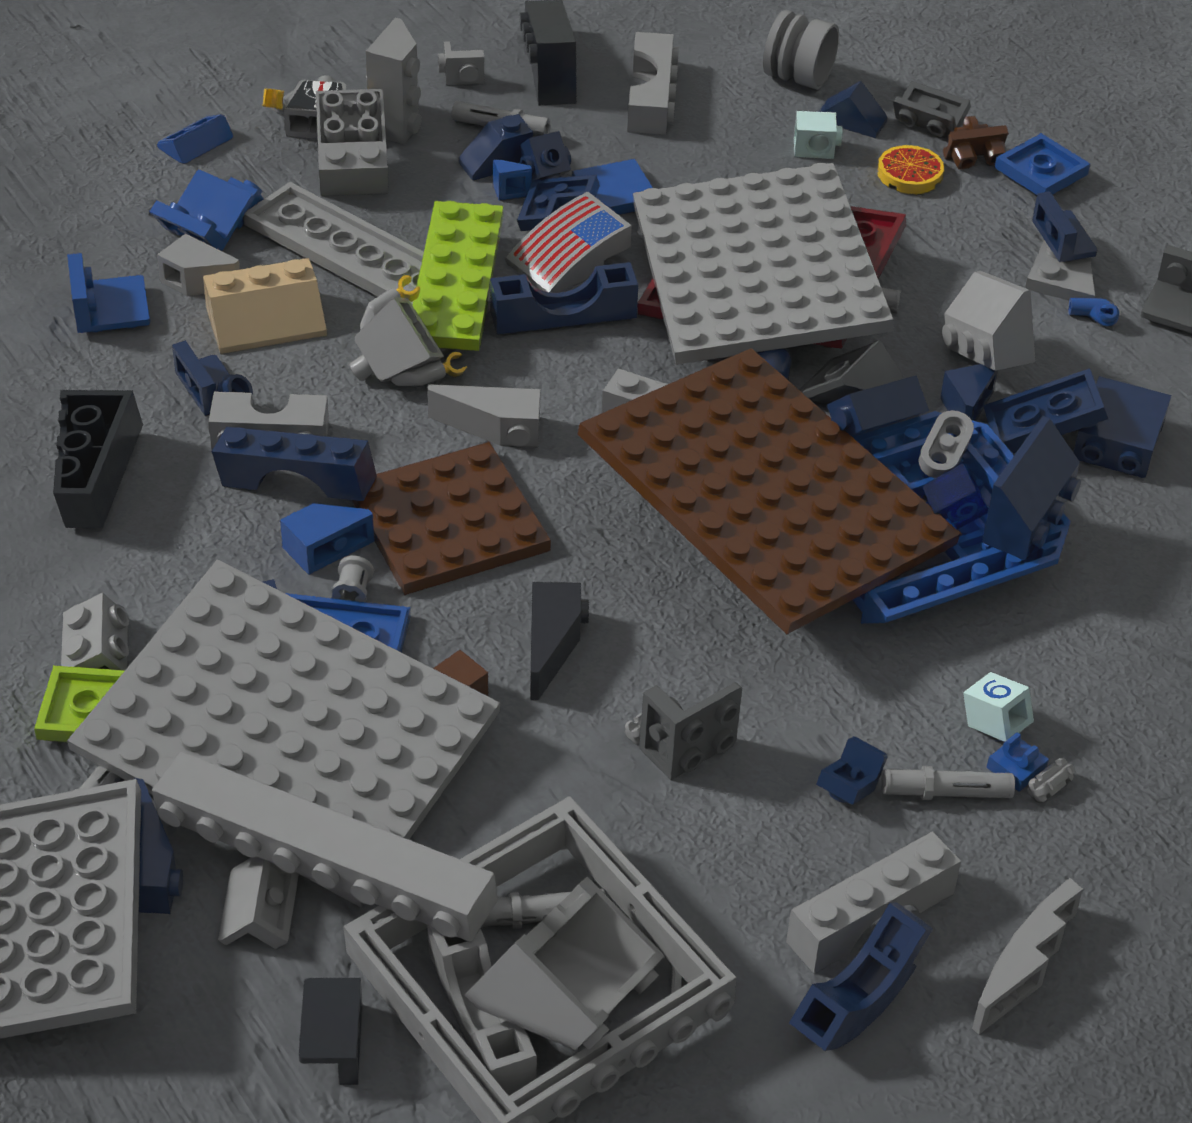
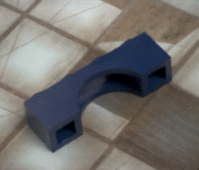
M631 262L596 266L590 277L583 284L572 290L560 293L545 292L536 288L528 280L526 274L490 278V313L497 334L637 318L639 284Z
M226 427L211 451L223 487L257 490L267 473L286 470L307 477L317 484L328 498L364 501L377 477L368 440Z

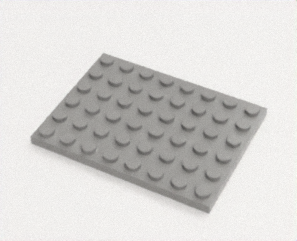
M816 163L812 166L795 169L782 168L775 172L749 173L742 177L716 178L708 182L682 183L675 187L649 188L642 192L633 193L634 207L676 365L734 356L750 348L755 352L894 331L892 314L834 163Z
M217 559L67 742L71 751L108 769V771L127 781L134 778L143 779L148 792L151 794L152 788L182 751L409 840L499 714L500 702ZM302 875V876H304L305 878H307V879H309V880H311V881L317 883L314 879H312V878H310V877H307V876H305V875ZM335 887L328 889L359 907H362L364 904L350 893Z

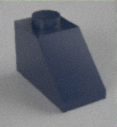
M519 114L508 115L501 119L490 121L459 156V164L472 181L492 176L493 160L520 163L522 156L519 145L527 139L533 138V131Z

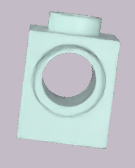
M796 111L794 157L834 159L835 146H841L842 126H837L836 113Z

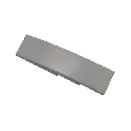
M1071 878L1066 880L1037 906L1014 933L995 963L976 1010L972 1029L978 1035L1042 986L1049 958L1059 951L1066 923L1076 916L1083 888Z

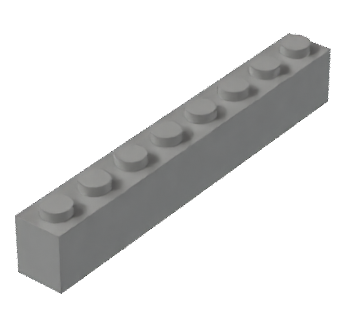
M182 751L151 790L159 817L173 827H185L199 833L208 841H220L235 847L245 856L252 858L260 857L275 863L277 867L285 872L300 873L314 879L325 888L333 889L335 887L354 895L365 904L373 905L375 903L390 909L405 920H417L432 926L439 933L447 937L457 936L472 942L498 901L495 875L491 871Z

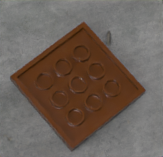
M490 442L378 473L364 501L352 500L356 508L369 509L373 513L374 541L404 595L551 551V539Z

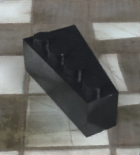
M525 1V12H520L519 14L520 31L523 32L526 52L529 53V62L532 67L538 105L577 104L576 40L563 1Z
M60 390V401L62 404L58 415L60 435L57 436L56 444L58 459L55 460L53 494L65 528H103L143 427L133 390Z

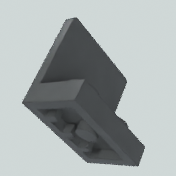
M1167 245L1163 253L1157 281L1142 308L1140 315L1142 318L1192 334L1191 251Z
M734 682L683 711L675 698L669 697L657 685L643 692L639 749L670 780L684 772L695 770L703 761L713 755L728 751L737 740L742 687L737 682Z

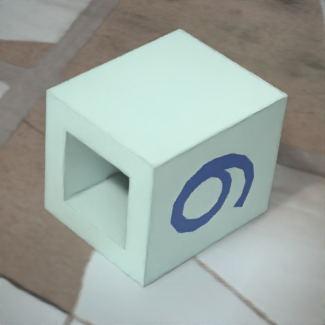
M990 672L963 692L968 726L1005 742L1015 733H1020L1034 722L1028 686Z

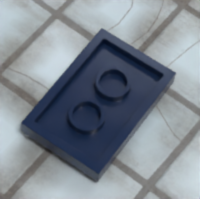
M1090 368L983 405L989 427L1012 453H1016L1042 416L1050 418L1061 435L1081 428L1093 427L1097 423L1108 419Z

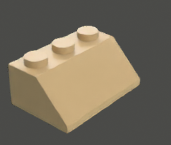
M309 258L294 259L264 266L257 265L252 268L228 272L221 271L216 274L203 276L206 309L220 354L327 336L318 283Z

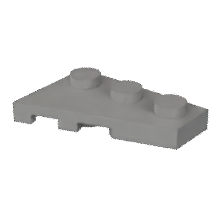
M1044 240L1027 277L1025 288L1069 300L1071 297L1095 298L1090 258L1059 262Z

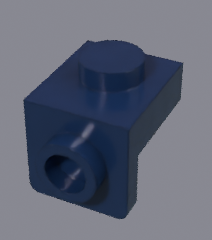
M853 736L847 740L841 758L821 770L816 785L829 791V795L833 799L854 805L875 791L888 756L885 752Z

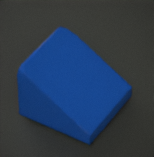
M493 160V187L498 200L526 197L532 183L531 166L504 160Z

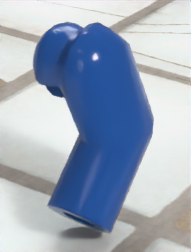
M1072 297L1069 299V315L1088 316L1101 326H1112L1119 320L1118 307L1106 299Z

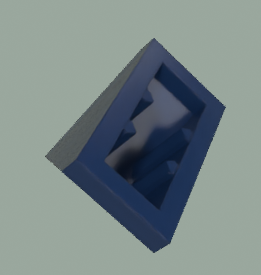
M862 81L828 98L819 110V112H835L837 126H842V129L872 138L878 136L888 118Z
M982 364L945 371L940 399L947 411H959L966 414L971 420L977 421L984 409L983 405L987 404L994 392L998 370L995 371Z

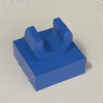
M1017 732L1006 740L1001 748L989 756L987 768L993 773H1013L1015 789L1020 792L1029 785L1031 779H1036V775L1047 767L1049 759L1039 752L1037 746H1030L1023 741L1021 735Z

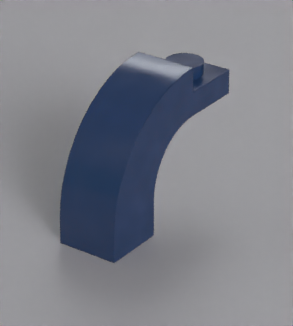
M889 903L868 940L853 961L833 979L823 983L812 984L789 1024L824 1051L834 1050L846 1045L859 1036L884 1012L907 983L917 967L913 964V961L933 928L899 903Z

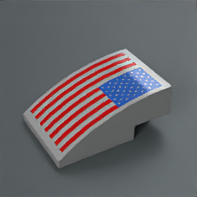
M586 192L561 206L536 225L507 255L506 263L520 275L526 274L528 280L536 288L545 292L560 293L587 280L596 266L604 265V260L631 248L632 225L591 193Z

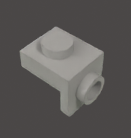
M450 41L444 42V53H438L439 73H445L446 86L484 84V51H451Z

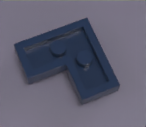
M597 175L533 180L517 219L520 231H531L555 210L586 192L596 197L600 187Z

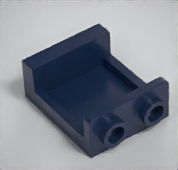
M1099 376L1096 386L1108 419L1097 423L1093 427L1079 429L1073 453L1079 461L1145 478L1159 434L1162 432L1172 395Z

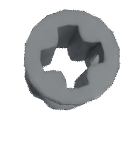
M360 556L344 557L340 560L338 566L340 577L339 581L333 585L332 598L366 602L367 590L365 588L367 583L372 580L374 574L373 565L370 561Z

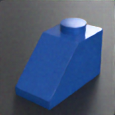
M313 503L280 520L282 548L308 575L374 542L373 513L369 509Z

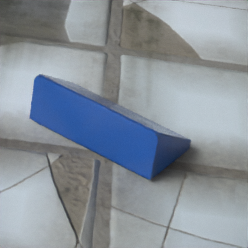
M225 115L206 116L158 141L157 146L176 161L187 163L232 139L233 133Z

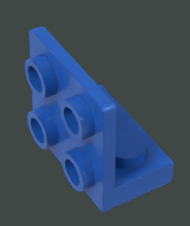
M197 170L177 204L171 202L168 206L156 200L149 212L166 230L179 236L184 234L190 235L223 251L252 203L254 196L249 191L202 170Z
M82 253L67 254L77 333L135 328L150 324L143 275L93 280L91 267H84Z

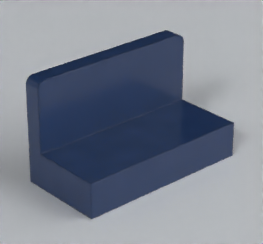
M1051 192L1037 193L1032 222L1057 260L1065 262L1095 257L1098 249L1071 210L1063 211Z
M186 340L172 344L176 375L204 416L209 415L214 392H217V385L220 381H223L224 376L229 375L228 371L216 355L198 359Z

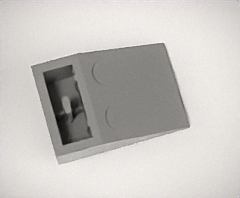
M383 89L316 91L321 196L388 193Z

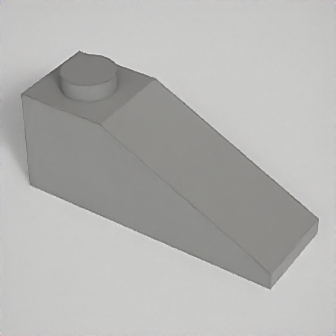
M428 384V417L500 446L538 447L541 389Z

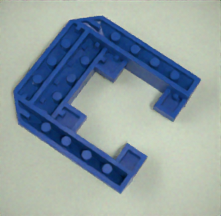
M930 412L853 437L919 497L930 494L946 515L952 511L951 517L961 518L956 514L960 506L966 503H975L978 506L973 516L959 521L951 520L962 533L957 545L945 551L952 560L951 562L895 581L889 580L853 599L862 612L861 624L886 623L1058 564L1071 522L1064 513L1057 525L1050 524L1047 539L1041 549L1035 547L1026 561L982 543L993 485L1014 457L1013 453L988 424L972 420L974 431L971 441L956 471L950 477L944 479H936L926 475L919 466L921 449L936 419L942 414L941 412ZM947 433L952 435L953 437H957L955 434ZM973 506L962 508L960 514H969L973 510Z

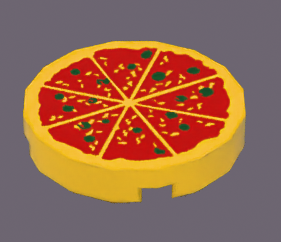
M912 145L892 147L884 151L878 161V177L882 183L888 187L890 183L897 187L896 191L904 194L930 192L935 189L937 183H941L943 180V161L937 154L926 148Z

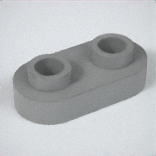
M951 410L943 412L936 419L919 456V466L926 475L936 479H944L950 477L956 471L974 431L973 422L966 414ZM947 433L955 434L957 437H953L952 435Z

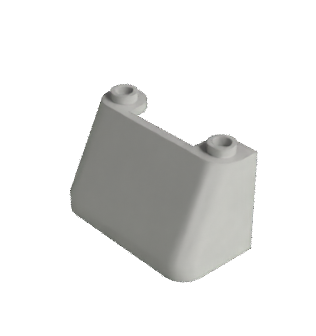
M586 877L527 935L524 934L469 989L465 996L481 1011L576 1050L583 1044L590 1050L609 1031V1028L603 1022L609 1017L608 1014L632 989L640 995L659 976L653 968L665 955Z

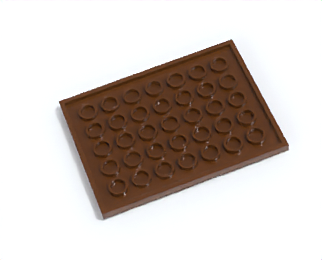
M752 348L585 420L579 425L578 435L786 634L799 629L957 545L961 535L955 527L845 430L840 431L836 422L832 421L826 413Z

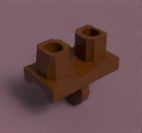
M975 116L965 117L963 127H955L954 132L949 134L948 146L943 149L945 160L953 159L959 170L968 169L975 165L976 156L984 155L989 166L995 165L996 158L1006 152L1004 143L1009 134L1007 126L988 127L987 124L979 125Z

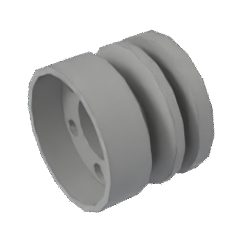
M783 10L776 17L768 34L763 54L764 73L772 77L779 76V78L785 81L791 79L794 75L797 84L816 90L820 89L827 81L836 59L840 34L838 26L817 18L808 23V18L805 15L798 14L796 16L792 11Z

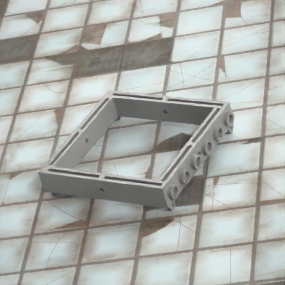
M570 796L460 860L473 865L481 862L476 866L493 872L497 887L557 851L568 849L641 932L665 955L664 957L676 968L688 984L602 1037L590 1050L584 1048L510 1096L507 1095L390 950L428 927L427 924L417 920H405L396 913H392L394 911L379 905L343 926L347 954L481 1123H548L556 1117H566L579 1106L581 1101L597 1091H607L618 1081L620 1076L634 1067L641 1068L646 1066L656 1057L659 1051L674 1042L681 1043L693 1034L697 1027L712 1018L715 1022L722 1020L734 1004L736 976ZM519 840L518 842L514 843L513 845H511V846L505 848L506 846H508V845L512 844L513 842Z

